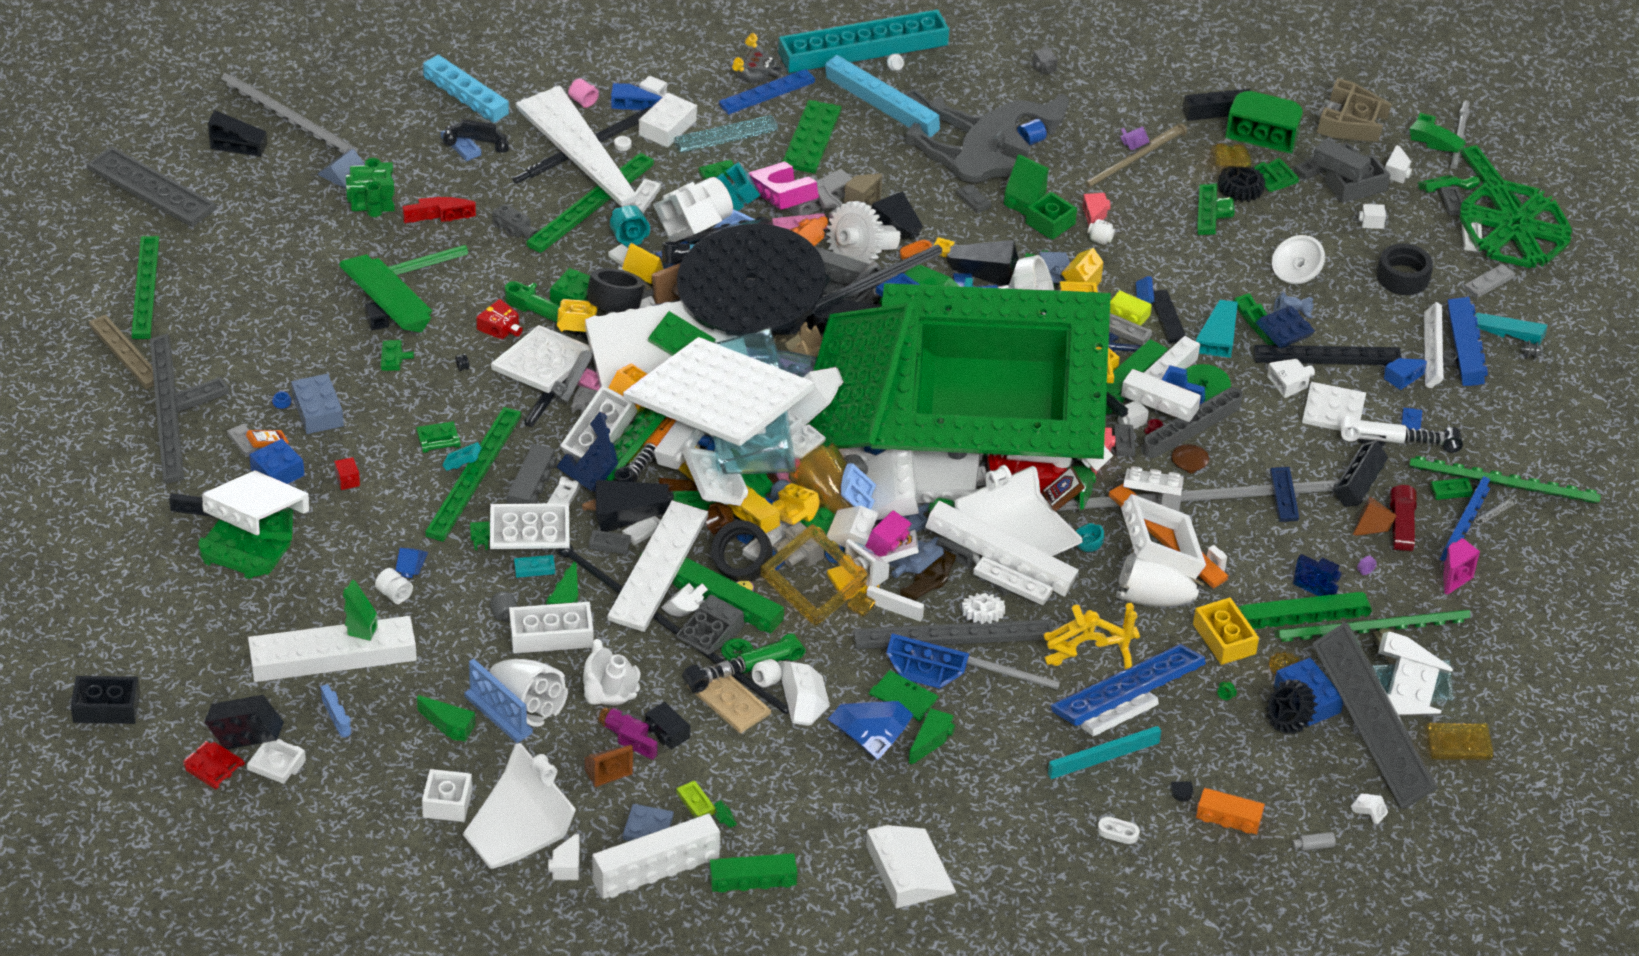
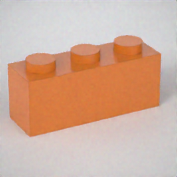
M1204 788L1196 818L1204 822L1220 824L1225 828L1231 827L1242 830L1244 833L1257 834L1265 804Z

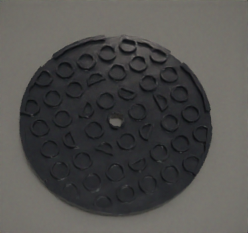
M758 223L728 227L703 238L685 255L677 274L678 295L683 303V307L692 318L711 330L718 329L725 331L727 335L744 337L768 335L770 331L777 329L782 331L802 321L815 309L816 303L823 296L826 285L824 262L813 244L789 229ZM747 277H748V278H756V279H755V280H747Z

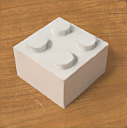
M430 769L422 799L423 817L465 822L472 793V774Z

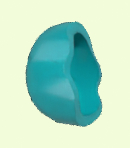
M1088 523L1076 530L1081 537L1083 536L1082 543L1076 545L1080 550L1094 552L1103 545L1104 530L1101 525Z

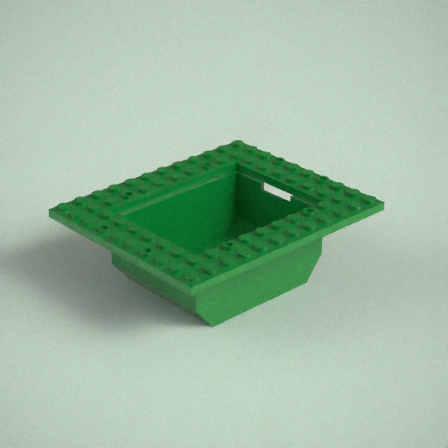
M884 283L882 307L909 303L913 306V311L875 445L871 446V449L983 454L982 456L1000 454L1104 459L1111 293Z

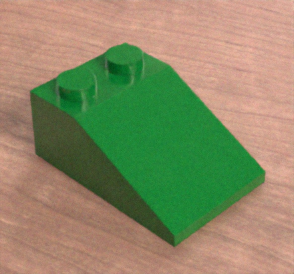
M1019 154L1005 190L1004 205L1026 216L1027 207L1046 195L1049 168Z

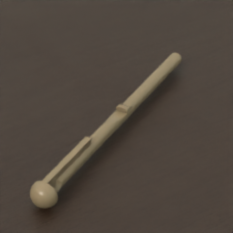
M1177 124L1150 140V145L1132 156L1128 155L1126 159L1086 181V185L1090 188L1180 134L1185 136L1187 127L1184 124Z

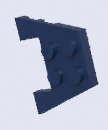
M599 412L590 423L597 435V439L590 445L578 463H576L572 455L566 454L557 465L558 469L596 492V480L605 481L618 465L614 444L610 442L609 438L610 428H607L605 421L607 415L603 412Z

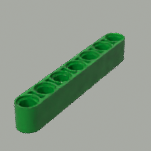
M1364 592L1253 603L1238 607L1253 629H1261L1266 626H1285L1284 624H1304L1303 622H1323L1322 620H1342L1341 618H1360V616L1367 617L1372 613L1371 605Z

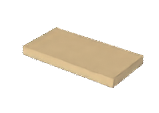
M732 676L726 678L719 677V680L713 679L704 691L694 693L739 733L744 732L771 714V709Z

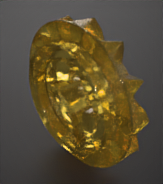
M1285 651L1282 654L1276 652L1275 656L1270 658V670L1276 674L1278 670L1285 668L1284 660L1287 662V666L1299 662V657H1294L1293 653L1286 654Z

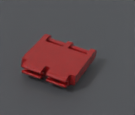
M207 741L196 749V753L193 752L183 761L187 772L214 789L219 788V784L223 780L230 778L239 766L243 767L245 765L244 760L216 742L209 743Z

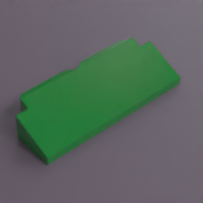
M365 254L340 262L339 266L402 329L423 332L431 319L429 315H431L432 310L379 258L371 259Z

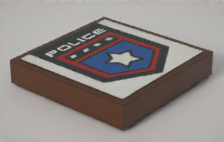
M1070 467L1042 492L1051 508L1056 512L1081 492L1085 486L1073 467Z

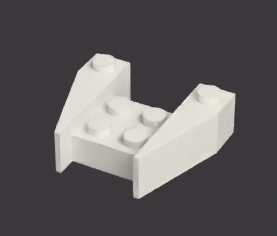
M1392 632L1384 633L1378 653L1397 659L1387 695L1398 715L1420 716L1440 714L1442 710L1429 707L1439 672L1445 674L1452 672L1453 668L1410 638Z

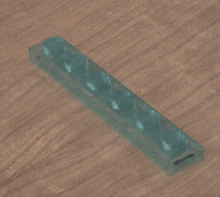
M772 115L677 136L674 143L679 151L683 153L777 131L778 124Z

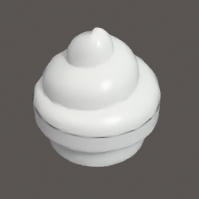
M892 54L887 59V66L892 71L900 70L904 65L902 57L898 54Z

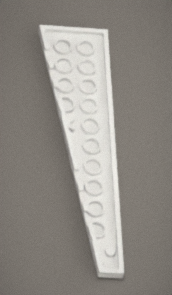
M561 86L553 87L550 90L515 103L516 108L621 207L637 201L636 193Z

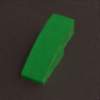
M1417 120L1409 128L1411 140L1426 142L1427 147L1430 149L1458 153L1466 145V141L1458 135L1430 122Z

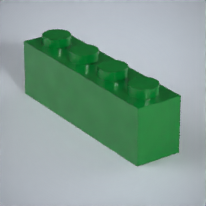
M794 853L710 859L709 874L712 892L724 893L729 890L747 891L756 888L769 889L771 887L789 888L797 886V867Z

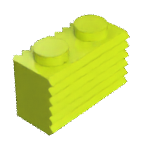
M1120 290L1110 300L1111 314L1141 326L1151 314L1152 304Z

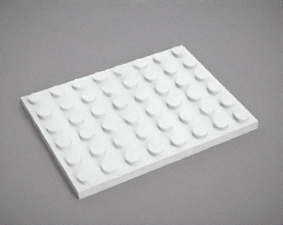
M698 337L624 391L623 395L626 400L741 446L813 391L815 385L814 382Z

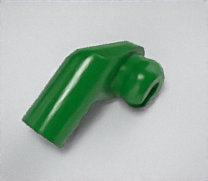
M1472 176L1465 180L1457 178L1458 184H1454V186L1471 190L1480 184V179L1477 176Z

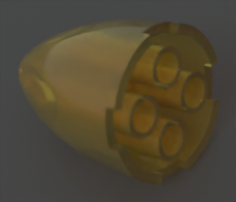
M831 443L826 448L824 445H821L800 460L801 463L796 470L790 471L788 479L791 483L818 493L819 509H828L836 515L839 509L854 507L841 496L842 478L848 463L834 443Z

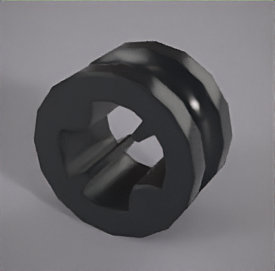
M465 353L462 356L456 355L455 361L459 372L463 371V369L468 370L469 361Z

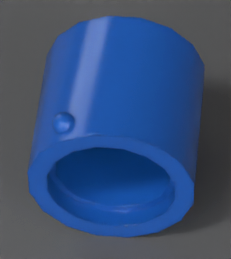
M1039 119L1020 125L1017 128V132L1029 146L1045 140L1047 135L1046 128Z

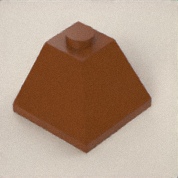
M632 745L605 750L584 758L585 772L594 787L633 774Z

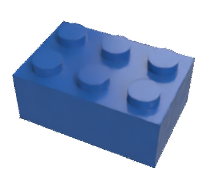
M1311 658L1276 672L1274 686H1279V682H1286V679H1296L1309 685L1308 687L1314 690L1312 694L1317 697L1314 702L1318 704L1314 707V710L1317 713L1312 715L1314 721H1309V726L1342 712L1344 701L1337 688Z

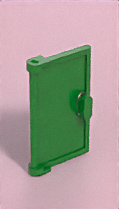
M891 670L869 692L870 696H874L883 702L899 701L913 714V718L918 722L923 720L927 711L939 698L938 695Z

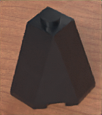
M903 191L873 202L871 205V209L876 210L873 215L880 216L877 220L881 221L883 225L894 226L900 232L901 239L910 238L912 240L920 235L923 225Z

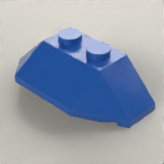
M893 633L891 634L886 652L900 676L912 682L939 689L964 674L969 658V653Z

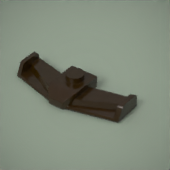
M943 549L944 554L934 561L932 567L928 566L921 573L916 574L914 580L916 582L906 588L903 587L900 590V596L916 601L929 591L943 587L948 582V575L956 555Z

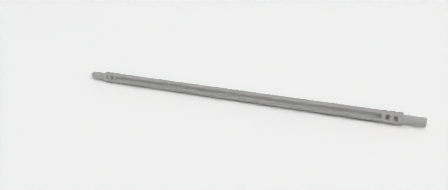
M1339 479L1293 483L1294 492H1331L1339 482ZM1272 485L1182 491L1181 502L1274 495ZM1158 493L1137 495L1154 503H1157ZM1110 497L1089 498L1084 509L1116 507L1119 505ZM1071 499L1058 511L1079 509L1075 500Z

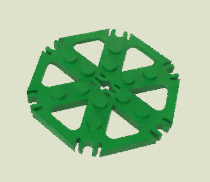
M1502 179L1496 180L1494 185L1491 181L1481 185L1462 202L1459 219L1475 248L1480 246L1479 252L1487 250L1486 257L1491 256L1490 259L1526 268H1535L1537 263L1541 267L1544 264L1550 263L1569 246L1572 228L1556 200L1551 201L1552 196L1548 198L1543 196L1544 190L1540 192L1541 189ZM1509 192L1526 195L1530 199L1517 208ZM1482 196H1488L1497 210L1475 205L1474 203ZM1549 211L1554 216L1558 225L1536 220V218L1542 212ZM1479 223L1495 227V229L1485 238L1480 239L1471 224ZM1534 237L1552 241L1556 244V247L1548 254H1545ZM1514 239L1523 258L1519 259L1503 255L1500 250Z

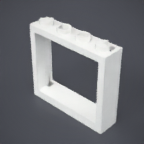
M1131 494L1124 501L1121 509L1136 557L1173 568L1186 576L1196 579L1206 566L1190 516ZM1144 519L1173 529L1181 552L1152 542Z

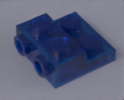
M1300 554L1297 558L1293 585L1316 596L1335 595L1339 590V585L1336 583L1342 575V572L1339 571L1340 565L1323 557L1318 562Z

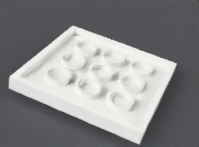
M538 325L493 361L491 368L496 372L549 393L556 381L563 382L568 377L579 354L586 350L591 352L590 346Z

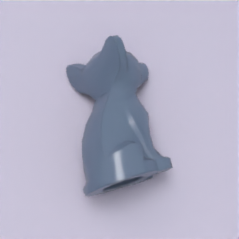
M1282 291L1275 300L1274 312L1292 306L1297 311H1301L1307 318L1313 317L1310 313L1314 306L1312 297L1300 300L1297 297L1287 296Z

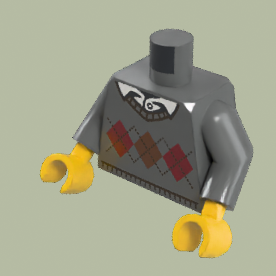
M751 33L745 40V44L753 48L749 49L743 60L737 57L733 61L732 69L735 71L739 70V79L747 80L750 83L767 82L770 75L780 77L782 68L774 66V57L767 54L759 44L755 43L757 36Z

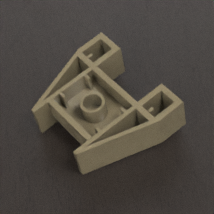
M1337 78L1330 101L1341 104L1343 106L1342 112L1325 107L1316 133L1332 138L1379 142L1383 125L1376 123L1377 118L1387 120L1392 104L1353 82Z

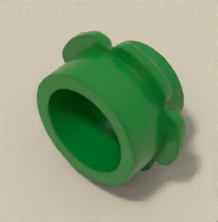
M1223 681L1219 684L1217 694L1223 700H1230L1236 696L1237 690L1233 683Z

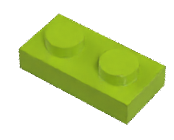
M695 780L677 788V795L694 818L707 814L714 815L716 813V808Z

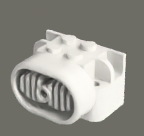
M715 177L708 178L697 184L692 182L664 195L663 200L653 204L669 240L674 242L699 233L730 217L733 213V204L729 192L724 184Z

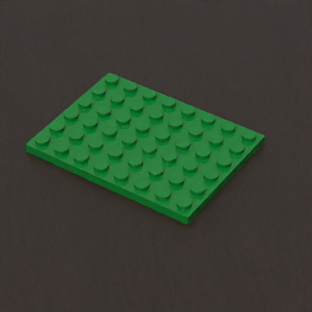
M909 303L829 315L813 371L836 367L840 372L843 383L838 387L831 403L806 424L811 425L826 437V441L814 451L875 445L913 311V306Z

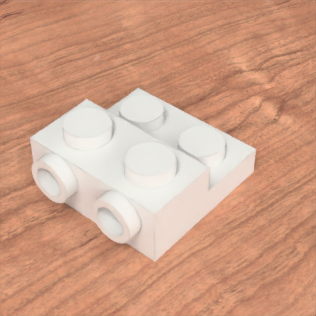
M280 739L263 743L247 763V770L284 784L291 774L296 775L305 763V750L285 743Z

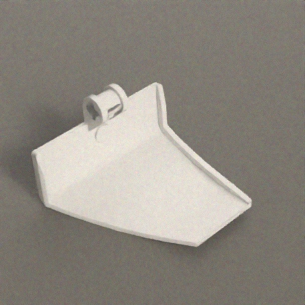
M1002 465L996 471L986 472L985 487L955 500V508L1050 556H1054L1082 543V537L1051 508L1041 495L1038 473L1034 466L1011 475L1008 467Z
M521 743L515 745L505 772L463 833V836L490 869L520 860L562 839L566 835L575 813L574 806L554 784L557 774L556 767L549 764L548 758L544 754L533 758Z

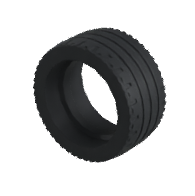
M1407 243L1390 245L1384 249L1380 256L1377 279L1382 287L1392 293L1406 296L1419 294L1430 283L1433 270L1432 258L1428 252L1415 245ZM1392 266H1409L1418 272L1403 273L1395 270Z
M597 269L591 273L589 279L587 300L592 305L611 312L620 313L628 309L636 310L639 309L642 301L644 281L639 276L620 269Z
M739 520L728 523L717 532L712 542L711 551L716 567L724 576L733 581L756 580L771 565L773 557L771 541L766 533L752 522ZM738 535H753L758 539L761 547L757 560L747 568L734 569L730 567L724 559L726 545Z

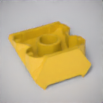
M563 299L558 308L557 326L561 332L563 330L586 332L585 319L596 316L598 307L588 301Z

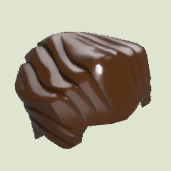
M721 502L709 505V510H707L708 518L705 524L713 536H715L726 524L734 522L733 510L730 506Z

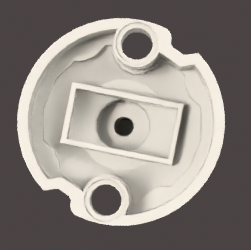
M1039 255L1019 259L1010 284L998 287L1054 290L1048 267Z

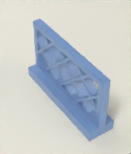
M475 659L470 660V689L464 692L465 698L516 743L531 735L533 729L527 724L526 704Z

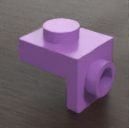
M1143 126L1129 133H1126L1125 128L1121 129L1123 135L1120 137L1124 146L1128 144L1130 150L1149 143Z

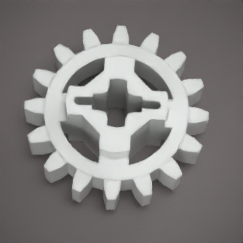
M976 593L975 597L969 595V599H964L962 612L963 616H967V620L973 619L974 623L979 621V623L984 624L987 621L991 624L992 620L998 622L999 618H1003L1005 605L1004 601H1000V597L994 598L993 594L988 596L986 593L981 595Z

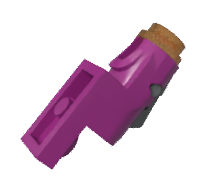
M605 707L601 711L599 722L602 723V726L618 734L619 745H632L633 751L652 760L657 756V742L648 737V724L642 722L641 717L612 707Z

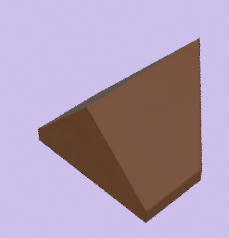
M1369 497L1359 515L1353 535L1388 532L1397 515L1374 498Z

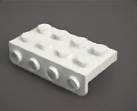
M723 445L720 452L685 446L682 453L702 499L741 506L743 500L747 497L748 489L729 447Z

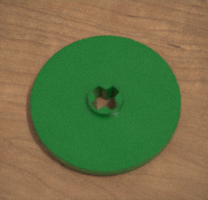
M1197 364L1186 368L1187 382L1205 387L1204 402L1231 388L1229 376L1216 366Z

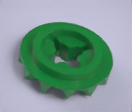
M741 638L730 639L722 646V657H725L726 661H731L733 658L737 659V655L740 654H734V650L744 653L754 648L747 640Z

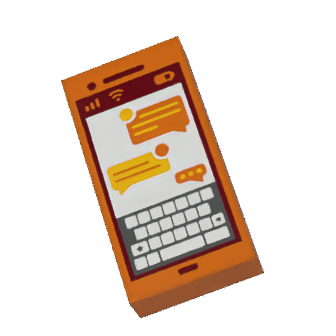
M248 430L246 433V437L253 448H263L280 439H283L287 444L289 443L281 430Z

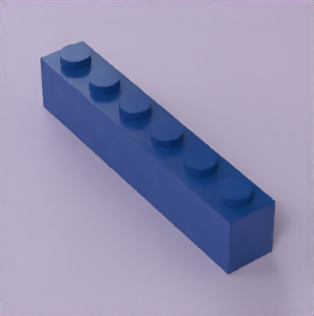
M1470 297L1448 299V313L1455 349L1458 355L1457 359L1462 385L1485 384V376H1488L1487 365H1483L1485 364V355L1480 352L1483 351L1482 340L1478 341L1480 339V330L1476 328L1478 327L1477 316H1473L1475 314V305L1471 304Z

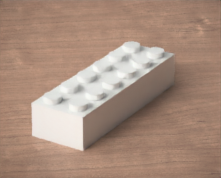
M707 814L592 854L593 882L602 898L605 899L607 897H616L619 893L627 890H635L647 883H655L658 879L667 876L672 877L683 870H692L700 864L710 863V859L719 858L720 830L711 815Z

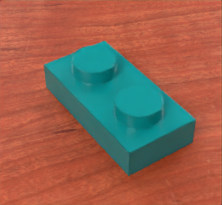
M476 442L451 452L447 455L442 466L448 471L453 468L458 469L468 462L473 463L477 460L482 447Z
M553 555L514 558L516 578L555 574Z

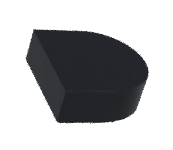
M1192 781L1171 782L1172 796L1181 802L1189 801L1193 796Z

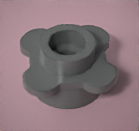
M1446 350L1443 352V366L1453 365L1456 367L1459 365L1457 361L1458 355L1455 351Z

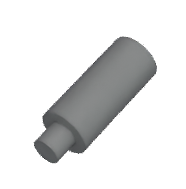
M1333 832L1299 836V839L1292 840L1293 848H1301V851L1335 847L1336 843Z

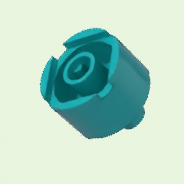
M627 205L613 210L610 218V228L618 242L626 247H629L631 243L634 245L643 243L642 240L650 234V224L641 209L636 205Z

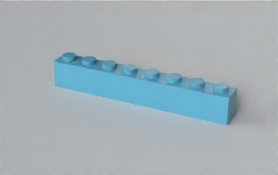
M836 55L825 64L826 77L907 127L910 128L914 123H918L921 125L922 131L929 137H932L940 130L939 114L840 56Z

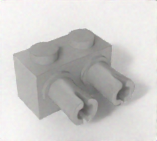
M800 521L784 529L783 540L772 546V549L779 556L789 549L792 551L791 554L783 558L789 568L800 561L811 566L824 558V542Z

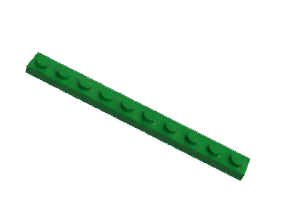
M639 153L619 170L630 184L654 165V159ZM599 185L529 238L527 240V247L541 254L612 197Z
M503 407L480 444L482 448L477 460L467 464L425 531L426 537L442 542L445 541L519 422L521 411Z
M1415 456V459L1411 458L1409 465L1410 468L1481 481L1483 476L1490 479L1489 483L1590 503L1598 504L1601 498V494H1597V491L1592 489L1580 491L1578 487L1567 485L1564 488L1559 487V483L1548 481L1547 484L1540 483L1539 479L1529 478L1528 480H1523L1521 476L1510 474L1507 477L1502 476V472L1491 470L1490 473H1487L1478 467L1466 469L1464 465L1453 463V466L1445 465V461L1434 460V462L1426 461L1427 458Z
M1456 610L1347 623L1352 631L1357 630L1358 634L1369 633V629L1376 628L1379 631L1380 629H1389L1388 627L1395 626L1396 629H1407V625L1414 624L1415 627H1426V623L1433 622V625H1444L1447 620H1452V623H1463L1464 619L1471 618L1470 610ZM1342 623L1274 630L1275 638H1281V642L1293 641V637L1299 636L1301 640L1313 639L1312 635L1317 634L1321 638Z

